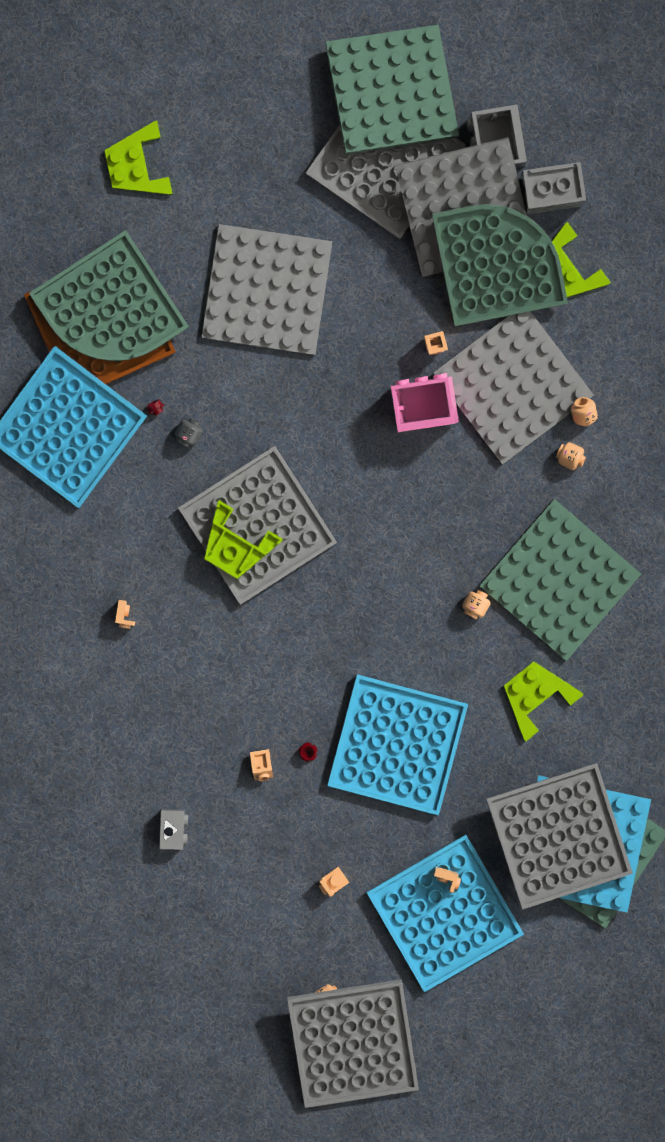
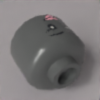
M191 417L189 420H181L175 431L176 441L186 447L195 446L203 434V429L199 426L200 422Z

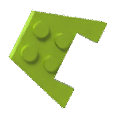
M157 121L150 123L105 150L112 188L173 195L169 177L149 181L142 142L161 138Z
M568 222L565 223L552 241L560 260L567 297L609 285L611 282L601 269L584 280L563 251L562 247L577 237V234Z
M219 500L204 559L238 579L280 544L283 539L268 530L258 547L224 527L234 509Z
M534 661L504 685L525 741L529 740L539 731L527 714L557 690L570 706L584 695L581 691Z

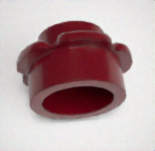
M160 399L151 402L146 406L148 409L147 413L153 414V416L158 415L163 411L164 403L162 404Z
M308 742L304 743L299 748L301 759L313 761L317 757V747Z

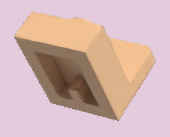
M119 600L115 623H119L121 628L130 629L131 625L135 626V622L124 620L125 616H129L130 605H127V601Z
M269 749L250 752L254 780L267 781L269 778H273Z
M435 866L433 874L437 877L436 880L448 883V880H450V893H454V889L458 890L461 878H458V873Z
M337 867L319 880L321 883L319 888L324 895L329 894L331 897L335 892L347 885L349 881L340 868Z

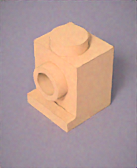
M443 331L424 336V342L429 355L439 354L448 350Z

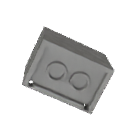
M518 105L471 112L470 118L467 121L468 132H472L473 135L470 140V146L509 138L515 168L525 167L527 159Z
M581 162L523 170L520 175L526 215L582 207L586 201Z

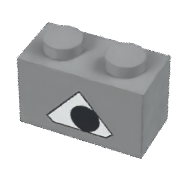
M161 810L160 849L183 850L184 845H187L188 834H184V826H188V815L185 814V810Z

